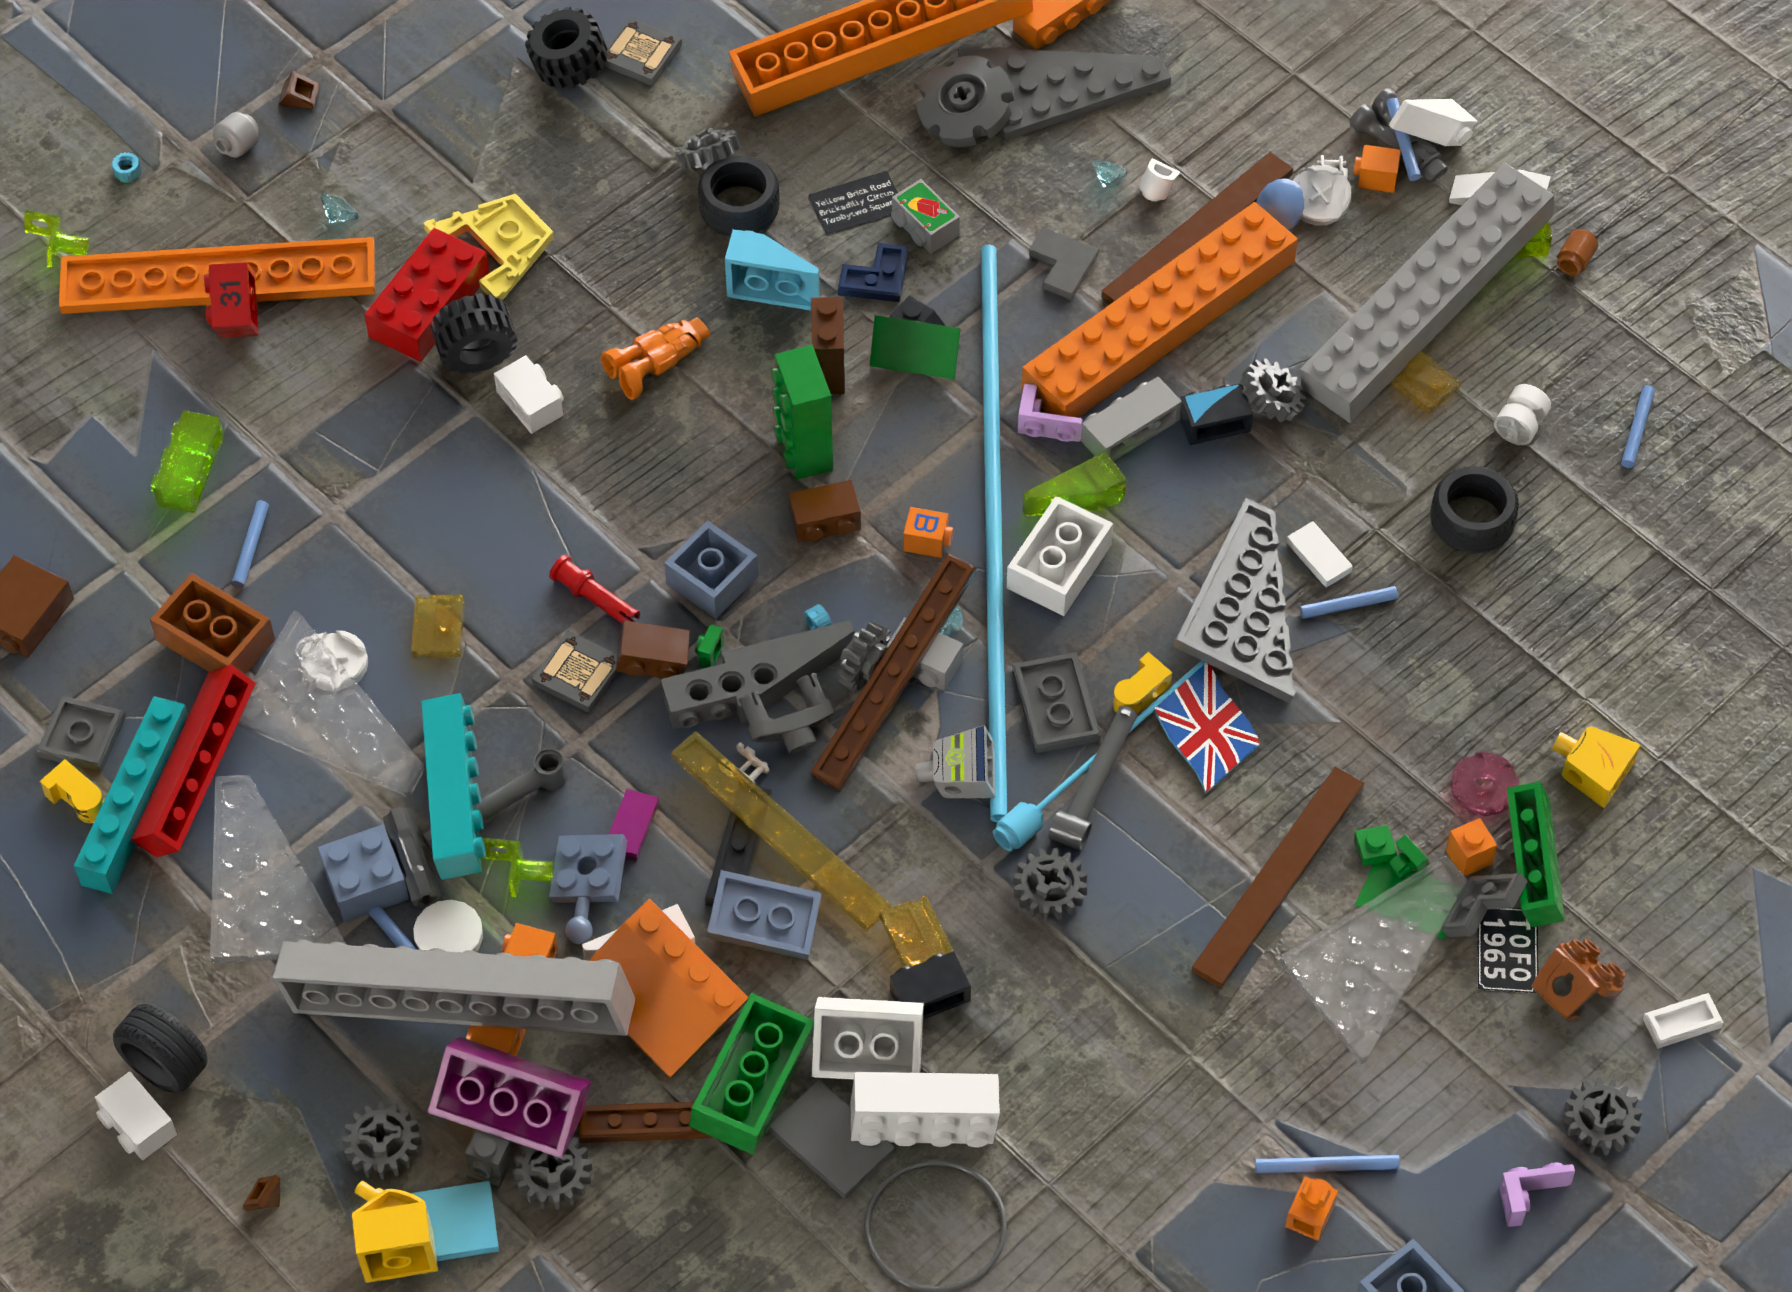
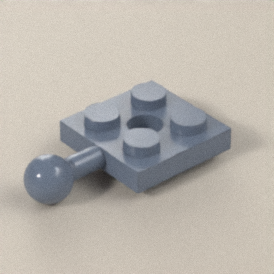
M624 834L567 835L558 837L549 898L553 903H576L574 918L569 920L565 927L566 937L574 944H584L592 936L593 928L590 921L587 920L590 902L619 901L628 841ZM596 863L595 869L590 874H581V870L586 864Z

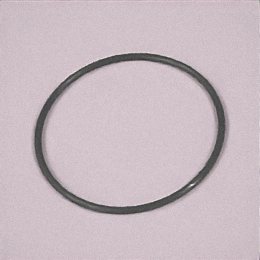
M945 1160L916 1162L902 1167L888 1176L871 1197L864 1224L869 1250L882 1270L897 1282L926 1292L956 1290L978 1280L997 1261L1002 1252L1007 1233L1005 1209L993 1186L971 1168ZM931 1165L948 1166L962 1170L983 1183L993 1195L998 1205L1002 1225L997 1250L982 1270L960 1283L938 1287L909 1282L891 1271L878 1256L870 1234L872 1209L882 1190L902 1173L918 1167Z

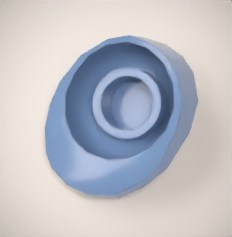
M1285 178L1268 183L1260 192L1256 201L1258 205L1288 231H1291L1298 224L1304 210V197L1300 186L1294 181Z

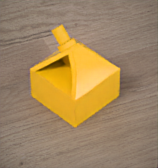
M361 1181L355 1188V1193L368 1202L352 1213L356 1254L365 1282L370 1283L438 1271L434 1232L425 1201L416 1195L402 1190L375 1189L366 1182Z

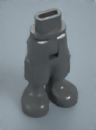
M1386 88L1375 98L1372 108L1368 105H1363L1357 109L1351 117L1349 124L1355 131L1371 135L1377 139V147L1400 150L1395 131L1389 126L1391 118L1386 105L1388 99L1397 98V95L1391 88ZM1379 122L1385 124L1388 128L1384 129ZM1409 134L1420 174L1433 183L1444 175L1449 167L1441 160L1442 155L1430 141ZM1400 151L1399 164L1403 166L1404 169H1406Z

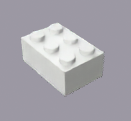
M1055 496L1008 565L1007 589L1065 616L1111 547L1113 523Z
M818 997L814 1014L812 1077L854 1080L855 1072L920 1073L924 1003Z

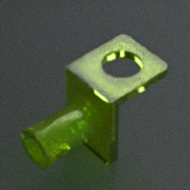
M29 210L25 211L24 231L50 237L47 247V266L52 267L55 254L59 252L87 255L90 239L62 234L60 216ZM32 221H44L48 224V227H37Z
M483 838L486 850L485 859L512 861L508 878L511 897L517 896L518 886L522 880L551 883L554 861L524 859L520 841ZM501 847L508 850V852H496L491 848Z

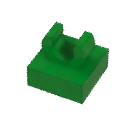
M1406 834L1395 842L1400 854L1395 856L1389 864L1400 879L1407 876L1412 869L1421 878L1432 869L1428 858Z

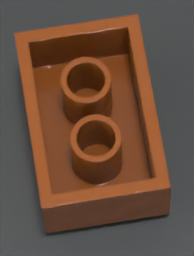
M193 573L184 580L150 618L156 641L208 672L232 665L243 674H246L275 641L270 618Z

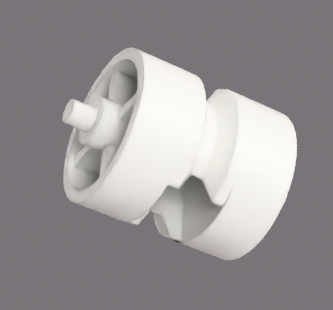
M1528 384L1517 385L1507 399V404L1501 409L1494 421L1495 430L1503 439L1513 444H1529L1538 431V425L1543 422L1551 409L1549 397L1535 386Z

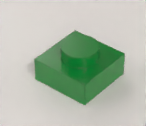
M710 624L706 634L699 636L695 647V653L698 654L699 668L704 669L715 666L724 647L723 628Z
M1388 825L1355 831L1354 840L1362 866L1390 862L1397 856Z

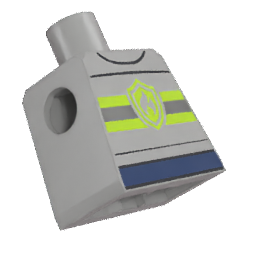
M985 725L936 740L933 743V761L916 763V775L919 783L934 781L935 786L944 798H995L994 741Z

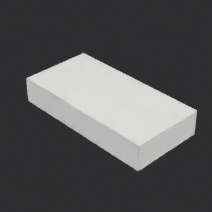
M1314 521L1287 536L1286 543L1326 588L1352 573V564Z
M1709 993L1645 1013L1643 1021L1657 1049L1720 1029L1724 1023Z

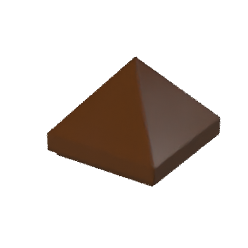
M274 1175L258 1178L243 1204L244 1210L251 1211L280 1207V1177Z

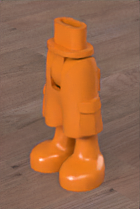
M698 317L689 322L681 320L677 323H668L656 331H649L634 338L633 345L623 349L613 348L603 352L600 356L601 364L611 379L619 377L623 393L628 399L634 400L643 391L642 379L650 372L653 375L659 376L673 368L678 361L688 356L696 348H699L702 343L701 341L710 337L711 334L707 326Z

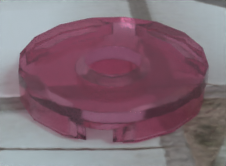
M1478 752L1474 756L1468 758L1466 756L1458 762L1453 769L1450 787L1453 797L1458 804L1472 814L1482 816L1497 815L1509 809L1507 788L1519 785L1518 775L1516 776L1511 763L1498 754ZM1486 778L1492 781L1494 786L1484 789L1477 785L1476 780Z

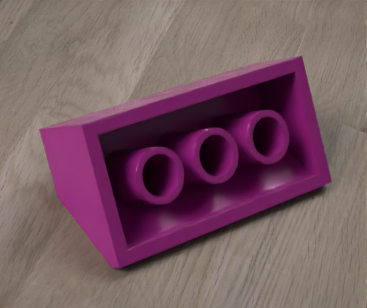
M457 1037L445 1048L428 1113L562 1158L583 1114L592 1081Z

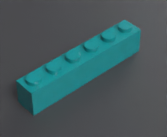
M461 693L422 700L433 861L441 880L482 872L481 858L486 857V850L483 838L479 837L478 831L484 829L481 812L476 809V804L481 803V794L478 784L474 783V777H479V769L476 758L472 757V751L477 750L473 730L470 731V725L475 724L471 705H465Z
M156 696L153 697L74 864L81 886L113 894L136 843L131 841L132 835L188 717L185 704Z

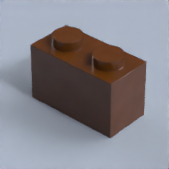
M852 480L788 493L789 512L798 543L817 541L823 537L837 534L846 535L861 529V510Z
M624 621L618 637L616 671L630 676L644 675L659 679L684 674L688 659L690 630Z

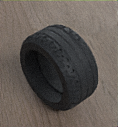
M735 155L715 161L704 171L698 184L699 209L702 218L710 228L727 236L732 235L733 229L753 231L755 233L763 231L771 225L779 211V183L774 171L763 161L751 158L750 156ZM735 186L750 187L762 194L757 201L745 206H730L716 199L720 192Z
M1477 466L1458 468V470L1455 469L1453 472L1445 475L1435 488L1430 510L1431 523L1437 536L1444 543H1447L1448 546H1451V548H1456V550H1461V552H1472L1473 554L1476 552L1486 553V551L1490 552L1499 548L1513 533L1519 510V501L1513 485L1496 471ZM1462 497H1478L1490 502L1498 510L1500 516L1490 522L1472 523L1458 517L1451 510L1449 504Z
M137 1005L116 1027L113 1033L114 1046L124 1061L148 1082L167 1092L178 1093L185 1091L204 1070L208 1062L206 1049L198 1037L179 1019L155 1005Z

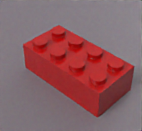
M434 227L364 314L368 337L422 362L435 345L431 332V323L434 322L433 317L435 314L440 313L439 310L442 307L448 306L454 300L462 299L465 296H473L480 288L479 280L489 274L486 251Z

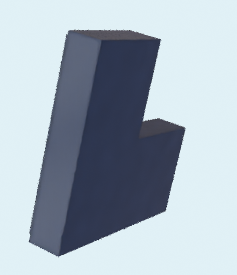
M878 243L874 267L842 264L838 295L900 302L909 246Z

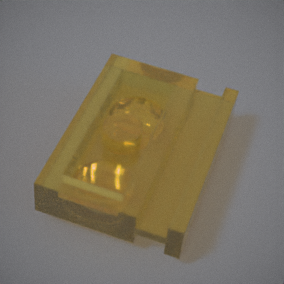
M1422 350L1390 382L1426 414H1429L1433 408L1438 407L1460 390L1461 383Z
M463 594L430 595V598H421V595H416L411 648L413 658H418V655H427L428 658L461 657L465 608Z
M923 896L921 900L915 902L911 900L880 911L879 918L903 967H914L926 962L933 955L940 953L945 955L953 952L927 896Z

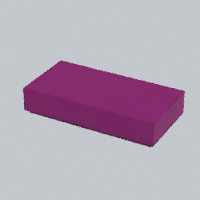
M626 789L609 834H624L628 840L625 857L638 859L658 808L659 797Z

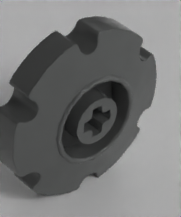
M980 56L958 57L954 59L952 66L944 67L940 65L926 77L920 87V92L924 99L917 102V113L926 132L931 137L939 135L944 145L952 147L973 146L977 144L979 137L987 136L992 138L1006 125L1012 114L1008 103L1015 99L1014 90L1006 72L1001 66L992 68L989 60Z

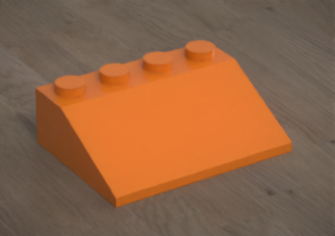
M650 898L588 960L609 959L620 963L636 998L627 1036L669 1078L678 1072L744 1007L749 998Z

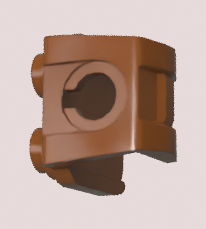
M1574 938L1571 942L1567 941L1557 946L1534 980L1532 988L1563 1019L1571 1022L1581 1016L1576 1010L1595 993H1599L1604 997L1619 996L1624 990L1623 979L1626 977V974L1612 962L1607 966L1598 962L1601 950L1588 939L1580 942ZM1571 973L1574 976V979L1571 981V992L1567 996L1558 995L1554 990L1555 980L1559 976H1568Z

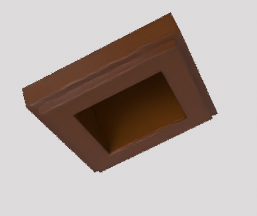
M292 71L284 82L279 105L313 109L320 83Z

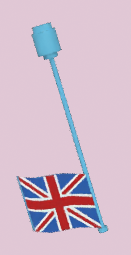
M1202 660L1136 718L1130 730L1131 732L1154 711L1170 742L1195 771L1203 786L1205 795L1260 745L1257 734L1249 720L1223 690L1210 664ZM1096 754L1037 806L1031 803L1020 802L996 823V828L993 830L996 842L1007 851L1022 847L1043 828V815L1041 811L1090 768Z

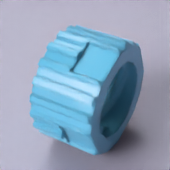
M124 152L113 158L112 168L114 176L120 182L129 183L140 177L141 166L136 155ZM124 166H132L128 170H121Z
M819 604L804 612V619L810 630L832 625L828 613Z

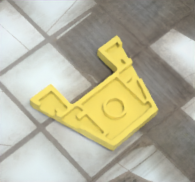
M517 194L478 205L479 209L461 214L459 211L452 213L453 216L438 222H435V219L424 222V229L427 234L434 227L456 238L465 232H469L501 266L479 280L480 288L487 295H492L494 298H500L501 300L508 295L554 240L553 231Z

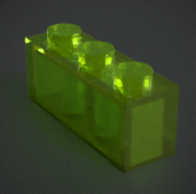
M183 410L179 422L173 424L171 443L169 448L163 450L161 457L162 466L159 474H154L151 482V492L155 494L158 507L190 513L196 512L225 436L220 417Z

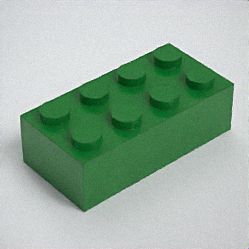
M813 345L775 354V368H771V376L775 386L772 387V395L776 405L773 406V414L776 421L774 433L778 444L783 443L786 449L783 450L785 465L787 469H793L796 480L833 471L831 394Z
M751 993L692 1106L689 1127L754 1155L812 1041L814 1020Z

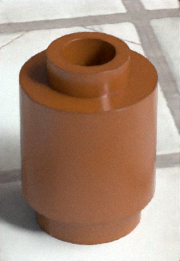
M1575 229L1570 232L1557 256V266L1562 272L1567 275L1576 276L1586 269L1598 248V241L1594 234L1586 229Z

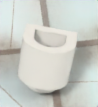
M1152 158L1141 179L1139 189L1148 200L1155 202L1165 200L1170 194L1180 172Z

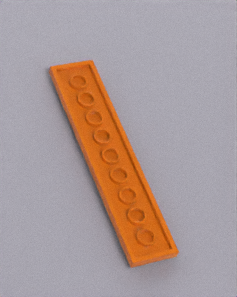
M374 237L61 257L59 309L61 314L211 305L209 293L205 292L204 274H209V265L247 262L255 273L257 302L375 294Z

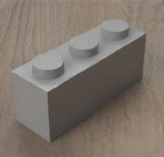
M1159 377L1154 378L1150 382H1143L1132 393L1124 398L1115 399L1109 407L1098 414L1093 413L1089 415L1082 423L1081 442L1105 467L1178 422L1181 417L1182 401Z

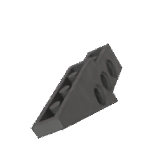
M851 621L722 652L723 664L661 679L662 697L672 730L681 727L691 728L698 723L713 719L723 720L733 714H737L740 724H744L748 720L741 703H739L738 699L749 693L752 696L753 692L758 691L763 706L766 709L799 687L796 683L799 678L806 675L809 676L812 673L818 674L841 658L843 650L851 642L854 635ZM765 681H766V682H770V683H768V684H759L760 682H765ZM733 689H734V690H738V691L732 692V693L726 692V691H728V690H733ZM696 698H705L701 701L694 700Z

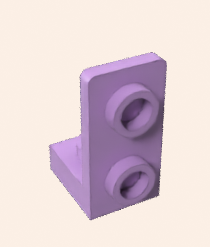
M1024 384L1018 414V433L1031 437L1055 438L1065 442H1080L1083 420L1081 418L1041 413L1042 399L1037 398V385Z
M1550 1163L1538 1169L1528 1170L1526 1167H1516L1503 1173L1499 1191L1507 1226L1513 1227L1523 1224L1526 1212L1530 1211V1199L1527 1191L1571 1185L1575 1174L1574 1165Z

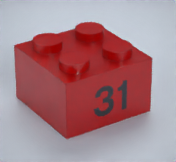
M247 262L210 264L209 274H204L205 292L209 293L211 305H206L207 324H211L212 330H215L221 338L259 336L256 277L252 268Z

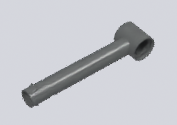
M1127 706L1119 707L1068 813L1061 810L1057 812L1049 830V839L1081 851L1085 846L1092 827V823L1086 820L1138 716L1133 709Z
M554 748L540 750L534 756V768L482 798L481 803L476 804V809L480 810L483 821L540 787L549 791L562 788L567 782L568 774L561 752ZM549 767H556L553 771H545ZM428 827L426 832L422 834V837L432 852L431 829Z

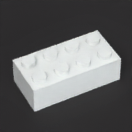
M855 1072L850 1102L851 1141H859L860 1144L866 1146L877 1145L881 1140H888L890 1143H896L899 1146L931 1143L937 1147H945L956 1143L967 1144L971 1147H983L987 1144H993L1000 1114L998 1074Z

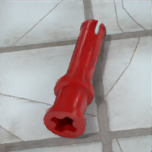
M567 554L559 557L553 564L549 578L554 582L559 580L566 585L574 596H584L622 624L624 621L636 622L632 619L633 617L640 618L641 612L633 608L596 582L591 571L588 569L582 570L572 563V558Z

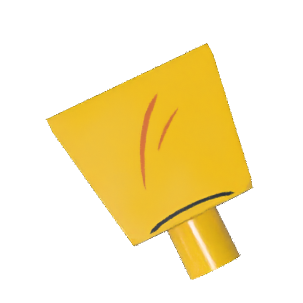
M1591 726L1586 728L1578 741L1561 732L1555 740L1552 750L1566 757L1561 774L1563 778L1598 805L1605 808L1634 765L1640 744Z

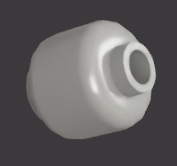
M239 112L229 114L216 124L213 129L215 147L220 153L237 158L244 155L259 140L258 124L248 114Z

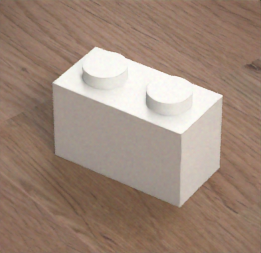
M526 355L494 373L497 393L531 434L563 416L562 402L564 397L562 392L555 384L550 385L539 364L534 365Z
M130 1071L95 1096L100 1109L96 1114L108 1130L114 1127L120 1134L117 1136V1139L128 1154L134 1151L142 1161L177 1136L171 1118Z

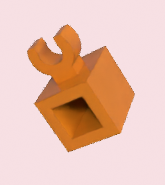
M1305 1176L1288 1212L1285 1227L1319 1241L1335 1207L1338 1190L1322 1179H1310Z

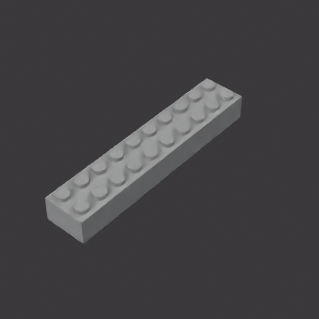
M1504 163L1300 368L1301 386L1304 388V391L1351 423L1553 217L1554 194L1507 163Z
M298 940L297 942L283 941L273 975L275 983L293 1013L627 1036L636 999L619 962L609 959L588 961L576 957L557 959L547 958L542 955H531L530 957L513 956L504 952L494 955L480 954L472 950H466L462 953L447 952L439 948L415 950L406 946L383 948L373 944L352 946L341 942L320 944L308 940Z

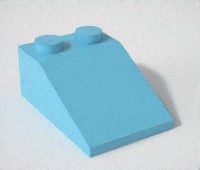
M733 229L725 256L727 297L811 311V297H820L819 269L764 234Z

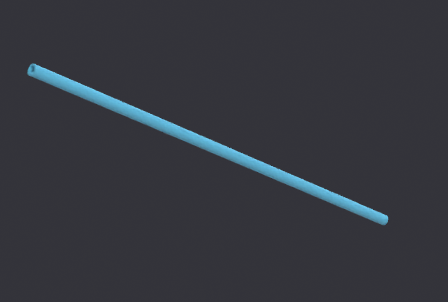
M985 245L981 248L988 705L989 734L994 741L995 798H990V819L993 822H998L1007 814L997 251L995 246Z

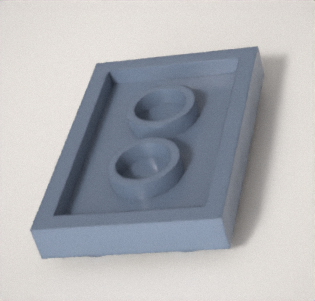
M721 870L706 938L808 960L822 893Z

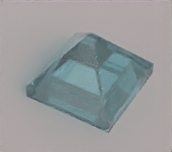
M1096 159L1092 163L1103 187L1126 176L1128 173L1127 168Z
M322 193L320 196L329 223L357 220L360 217L359 213L343 197L328 193Z

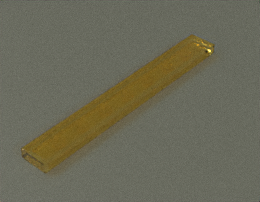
M695 731L672 751V758L865 931H868L891 910V904L698 732Z

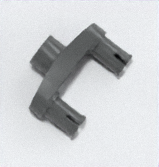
M816 673L803 676L796 681L807 705V708L773 719L768 717L758 691L753 692L752 696L749 693L738 699L750 725L747 729L753 742H771L783 739L789 754L803 751L817 743L811 728L829 718L835 711L830 699H826Z

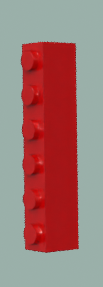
M232 665L208 672L132 835L131 841L156 858L180 851L255 687L256 682Z

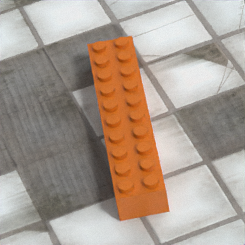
M863 0L729 51L732 72L754 117L1030 13L1033 11L1032 0Z
M1253 202L1022 367V390L1024 389V384L1037 385V398L1042 399L1041 408L1048 414L1075 418L1081 417L1293 264L1296 258L1298 238L1260 205Z

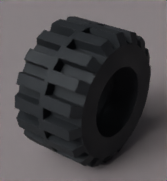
M564 7L561 11L556 9L549 15L541 16V20L539 22L536 21L532 25L533 30L528 31V40L525 41L526 51L541 81H545L546 85L550 87L555 85L557 89H563L565 86L571 89L575 88L577 84H586L590 78L594 79L598 75L597 71L604 68V61H607L608 48L595 18L588 11L583 12L581 8L572 10L571 7Z
M476 294L454 300L448 306L442 307L439 310L440 313L435 314L433 317L434 322L431 323V332L440 360L445 368H449L453 372L459 371L462 374H467L469 372L478 373L483 370L492 369V367L503 363L504 359L509 358L512 355V351L517 347L516 342L518 340L508 308L503 303V300L494 298L492 295L483 296L482 294Z

